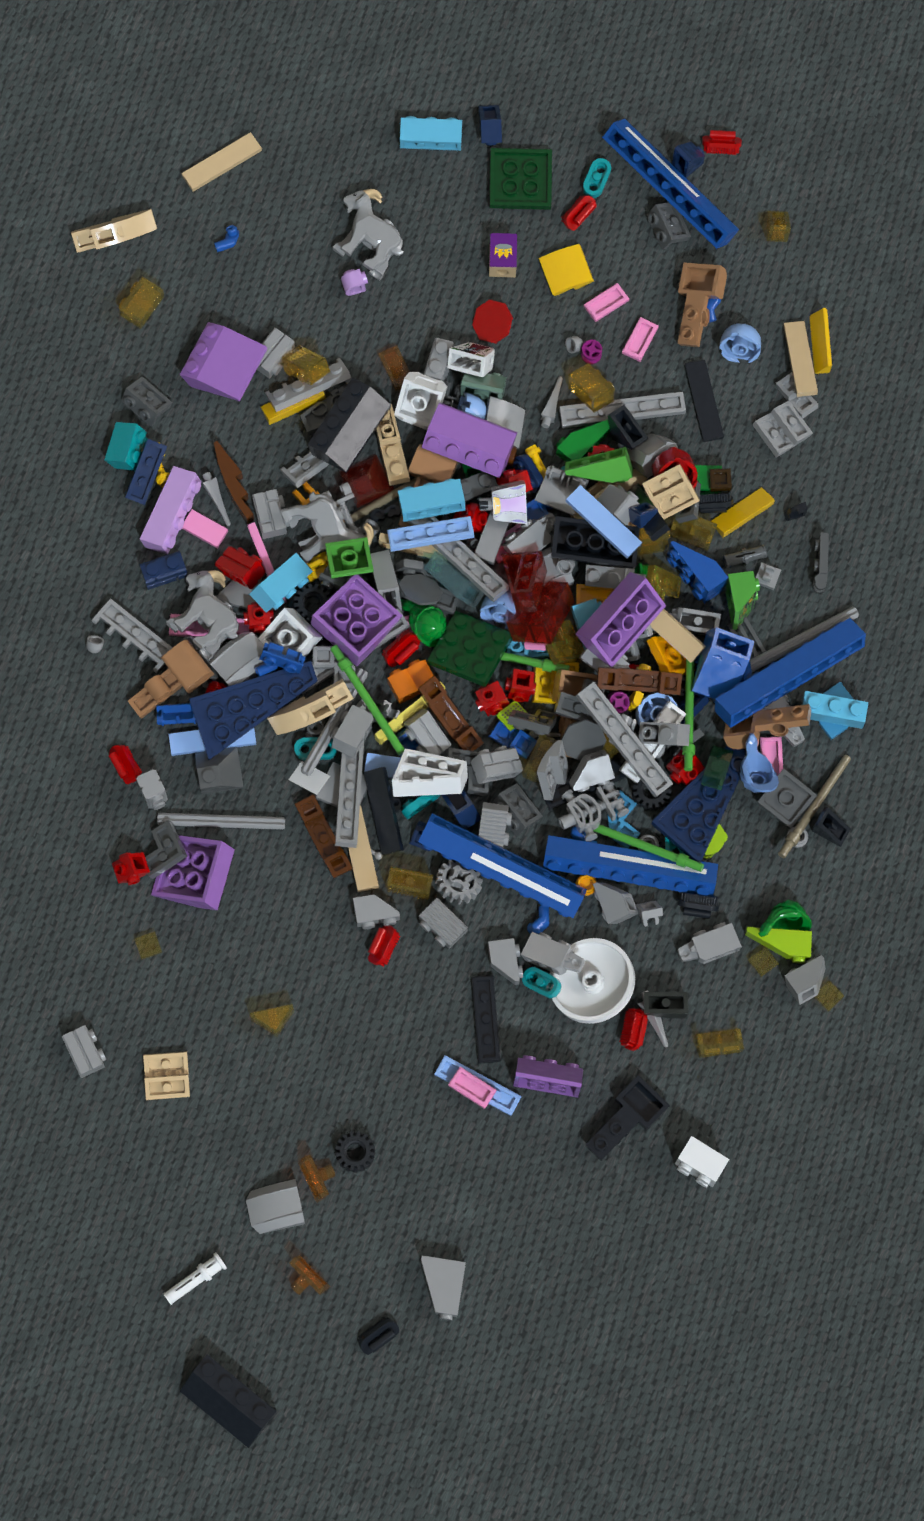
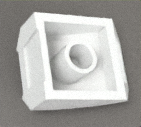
M409 372L402 384L394 413L395 417L427 430L439 402L443 403L448 386L442 380L434 379L419 372Z

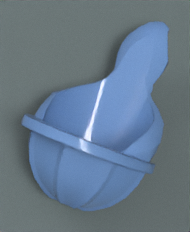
M750 733L745 743L747 751L746 756L741 762L740 779L744 787L753 793L771 792L779 784L778 776L767 757L758 752L757 738L753 733Z

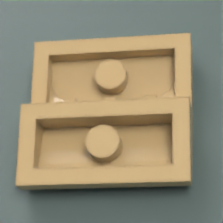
M680 464L642 483L651 502L658 509L663 519L700 501Z
M187 1051L143 1055L146 1100L190 1097Z

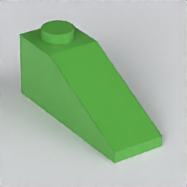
M623 447L565 462V474L609 483H623L633 478V467L627 448Z

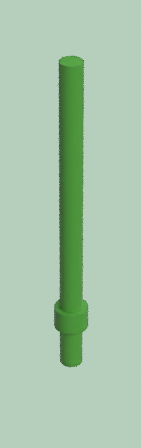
M338 645L333 646L330 650L339 662L337 665L342 672L346 673L397 754L402 755L405 750L356 675L352 668L353 664L349 658H345Z
M506 652L501 658L503 661L542 668V671L546 672L569 671L570 665L555 663L551 659L545 658L541 660Z
M687 659L685 724L690 725L689 746H682V755H684V770L692 771L693 756L695 755V745L693 744L694 692L691 691L694 681V661L690 663Z
M601 824L597 829L593 830L676 862V865L680 867H689L699 872H702L704 868L703 863L690 859L688 855L683 853L676 854Z

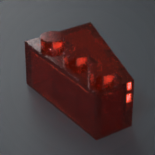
M542 551L501 554L516 613L537 611L547 573Z
M548 581L506 623L514 642L552 643L570 610V606L574 603L568 582Z

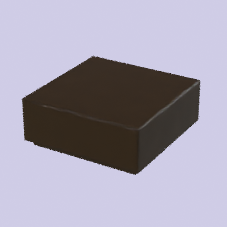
M731 468L709 470L710 491H731Z

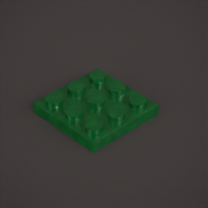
M491 148L490 208L551 210L552 149Z
M455 611L444 634L428 658V665L486 687L512 641L513 633Z

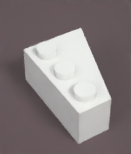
M405 749L392 779L393 797L462 794L468 779L467 761Z

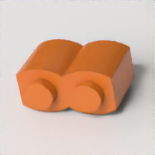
M415 660L408 665L407 669H396L389 674L387 683L399 704L419 695L418 688L434 676L426 660Z

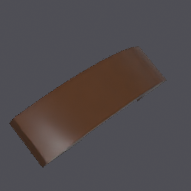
M598 667L596 685L599 689L630 690L680 695L682 673Z
M436 676L431 677L418 688L431 712L460 749L474 751L484 743L447 696V691Z
M311 795L295 803V807L333 879L352 870L353 868L340 846H335V835L324 817L315 796Z

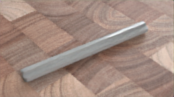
M852 606L750 659L751 671L754 672L785 656L787 653L800 648L805 642H810L822 632L832 629L838 622H843L848 618L852 620L858 618L859 613L857 609Z
M358 668L356 675L363 684L368 673ZM349 689L353 698L355 699L358 693L357 690ZM354 699L336 708V712L330 716L301 767L303 774L311 776L332 739L333 730L335 727H339L345 710L348 711Z
M158 813L157 816L158 825L170 820L174 826L285 829L284 817Z

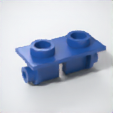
M265 642L259 660L264 661L269 666L276 665L282 667L289 673L300 674L306 656L289 648L286 655L282 654L283 646L272 642Z
M190 703L156 705L158 725L196 724Z

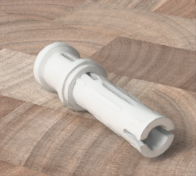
M215 1252L213 1257L204 1264H198L196 1271L163 1294L172 1305L205 1280H212L213 1275L222 1269L226 1270L227 1267Z

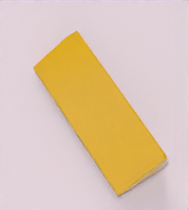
M822 308L810 315L814 373L816 374L829 373L832 367L828 312L826 308Z
M322 391L278 412L274 410L270 402L260 408L268 424L271 425L313 406L318 401H323L326 399V396Z
M761 487L728 509L727 513H722L711 520V523L722 538H724L774 505L775 500Z

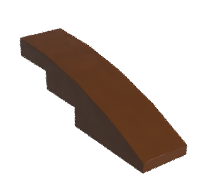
M216 441L214 442V448L224 485L236 509L248 525L254 521V514L245 504V501L248 500V493L239 483L243 479L242 472L219 442Z

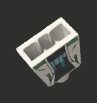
M465 343L449 348L447 368L484 377L493 368L495 350L474 343Z

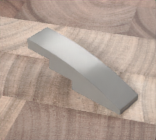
M491 510L474 554L483 562L494 565L511 522L493 520Z

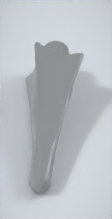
M561 376L558 377L554 390L541 413L542 417L540 420H543L541 426L544 428H549L550 423H554L557 401L563 380Z
M207 472L202 475L205 480L203 486L218 508L226 525L230 526L231 522L223 504L217 478H212L211 473Z
M644 992L640 994L643 1002L638 1003V1005L644 1010ZM647 1015L663 1046L667 1048L668 1042L661 1017Z

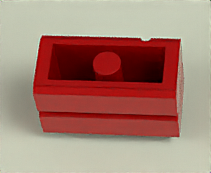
M228 546L223 556H220L215 562V566L224 576L249 589H253L258 583V579L260 580L266 573L265 568L261 565L263 561L254 554L249 556L241 547L235 549Z

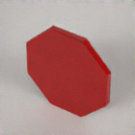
M489 299L476 308L472 326L480 340L496 344L509 335L513 317L505 303Z

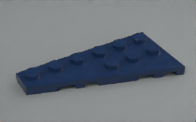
M312 662L303 663L300 674L289 673L283 669L190 698L189 703L208 761L314 685L318 680Z
M727 746L651 823L692 860L702 862L740 780V766L743 758L746 756V748L732 749Z

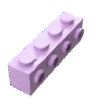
M173 466L140 537V541L145 548L168 555L170 549L174 547L178 531L182 529L184 518L192 508L195 494L201 488V480L195 472Z

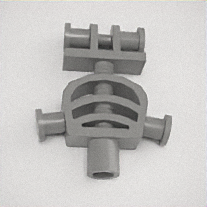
M611 781L602 788L601 786L597 787L596 794L601 801L598 803L588 794H581L575 798L571 789L566 791L561 798L563 800L566 799L568 802L566 808L568 814L558 818V821L563 830L575 825L579 833L585 832V841H592L598 837L593 830L597 829L600 825L602 810L605 809L611 821L616 820L614 809L618 811V817L628 814L629 809L625 808L623 798H617L620 792L615 790L613 787L614 782ZM594 813H596L597 819L595 821H593L592 815ZM585 817H588L589 823H586Z

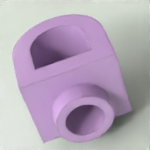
M351 269L344 272L341 277L346 295L351 296L366 291L365 284L368 283L364 271Z

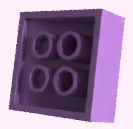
M208 322L180 375L193 388L240 401L268 348L225 326Z
M357 574L312 615L311 625L334 646L338 645L342 653L353 664L358 666L378 646L403 615Z
M179 836L187 857L156 877L151 895L198 908L218 910L235 849L223 841Z
M524 1055L523 1058H518L513 1086L578 1098L582 1085L583 1069L574 1063H566V1066L558 1065L555 1060L545 1059L544 1062L536 1061V1058L533 1056Z

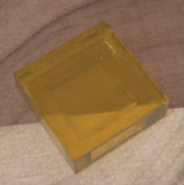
M155 932L135 938L142 960L162 953Z
M766 947L748 959L760 977L779 964Z
M828 981L814 998L829 1012L844 995Z

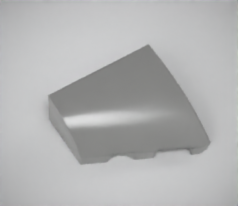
M265 574L260 580L258 579V583L253 589H249L232 580L215 597L222 602H228L231 606L247 610V605L255 602L250 593L263 582Z

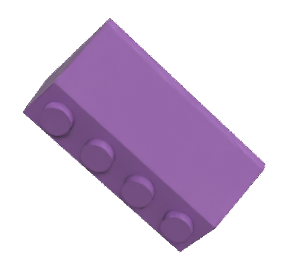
M439 402L427 429L422 448L500 478L506 468L518 432Z
M630 572L576 632V635L588 650L612 668L666 605L645 577Z

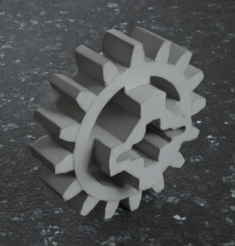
M449 860L447 864L443 863L436 874L435 884L439 885L437 891L444 892L443 898L449 896L451 903L454 899L457 900L458 904H461L462 900L469 903L471 899H476L482 889L483 879L479 878L480 872H475L474 869H466L457 861L454 863L452 860Z

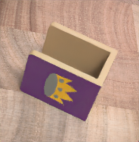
M491 233L489 277H516L517 234Z

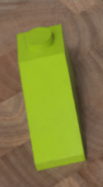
M747 927L745 930L747 937L786 959H792L793 963L803 964L805 960L808 961L811 958L812 931L771 929L768 935L760 937L758 934L760 928Z

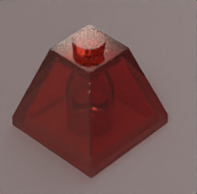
M377 455L351 466L347 473L339 472L343 482H348L355 496L352 499L357 508L379 499L394 490L393 485L389 486L387 474Z

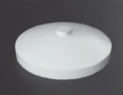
M589 938L573 943L570 946L571 950L583 958L585 964L580 973L567 970L566 973L558 975L550 972V975L559 979L562 985L560 993L552 998V1000L565 1016L574 1021L589 1024L606 1021L617 1015L627 1005L633 994L635 971L632 962L618 945L605 939Z

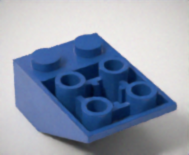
M670 542L667 561L673 568L677 567L680 571V578L685 584H690L693 588L692 593L697 600H702L705 604L725 590L729 577L715 560L677 542Z
M717 627L706 632L703 643L706 647L701 652L691 689L692 692L712 699H716L719 694L731 690L741 681L754 645L753 640Z

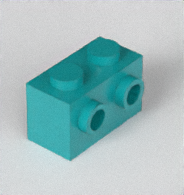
M116 422L105 461L116 469L135 470L143 444L146 441L147 432L136 423Z

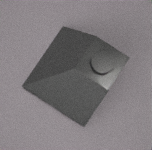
M237 747L225 748L209 761L206 752L195 753L201 795L244 788Z

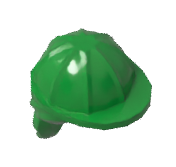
M401 599L402 609L410 613L409 624L412 631L423 644L428 647H435L447 627L446 617L443 612L432 605H418L408 599Z
M789 899L773 907L767 920L761 925L758 934L760 937L766 936L771 929L810 931L812 921L799 902Z

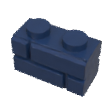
M180 551L140 564L148 590L176 581V578L182 579L187 577V570Z

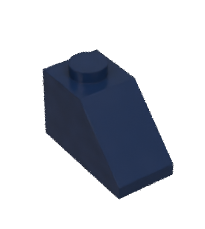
M499 105L479 106L481 143L486 145L502 143Z
M692 142L678 145L674 149L672 165L687 178L704 163V152Z
M464 789L462 794L442 795L463 829L466 830L481 820L479 813Z

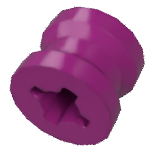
M596 340L586 341L582 346V360L588 364H595L600 361L602 356L601 344Z
M612 691L606 697L618 713L625 712L630 705L629 697L621 691Z

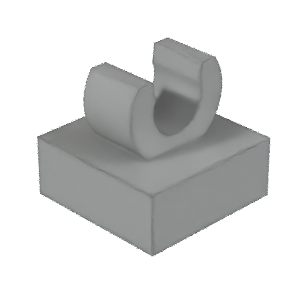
M761 563L756 576L759 580V585L774 590L781 569Z
M656 901L636 904L641 923L645 927L648 926L647 920L649 918H653V922L656 925L659 923L658 917L663 916V909Z

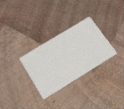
M301 761L288 780L317 795L330 776L316 768L311 776L303 774L301 767L304 762Z

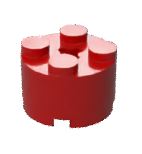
M670 447L657 456L652 464L654 477L680 464L693 488L696 487L697 469L687 452L676 447Z

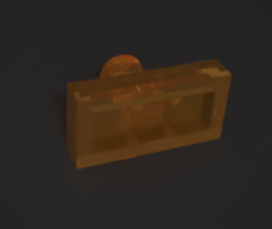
M394 346L378 353V356L395 391L402 388L404 378L410 371L398 346Z
M311 1155L303 1157L298 1164L316 1202H320L329 1195L324 1181L335 1177L334 1169L330 1164L317 1169Z
M300 1255L294 1257L289 1263L300 1274L290 1285L297 1294L300 1295L309 1285L319 1295L324 1294L330 1288Z

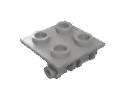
M550 465L546 470L545 478L534 501L574 516L575 510L565 501L580 485L586 489L589 480L566 475L565 470Z

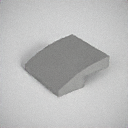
M490 396L487 400L485 420L518 432L513 446L519 449L525 410L515 404Z
M790 401L777 406L771 413L753 423V427L775 457L782 455L813 434Z
M562 740L556 741L549 748L537 770L544 800H553L556 785L566 783L569 765Z
M333 762L327 773L330 777L317 794L316 799L338 807L340 765ZM362 774L360 804L368 790L364 774Z

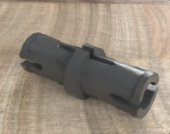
M764 544L750 549L742 548L739 552L723 555L726 568L742 563L747 565L750 561L767 558Z

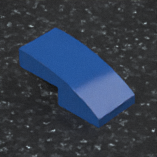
M498 720L488 736L498 744L507 746V749L515 747L518 755L524 759H527L538 742L522 730L515 728L510 731L500 720Z

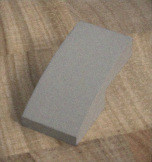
M792 372L776 383L781 394L787 401L791 402L802 419L818 408V403L812 396H796Z

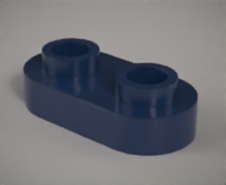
M521 454L516 456L513 468L515 470H527L533 488L529 492H538L543 482V477L529 455Z

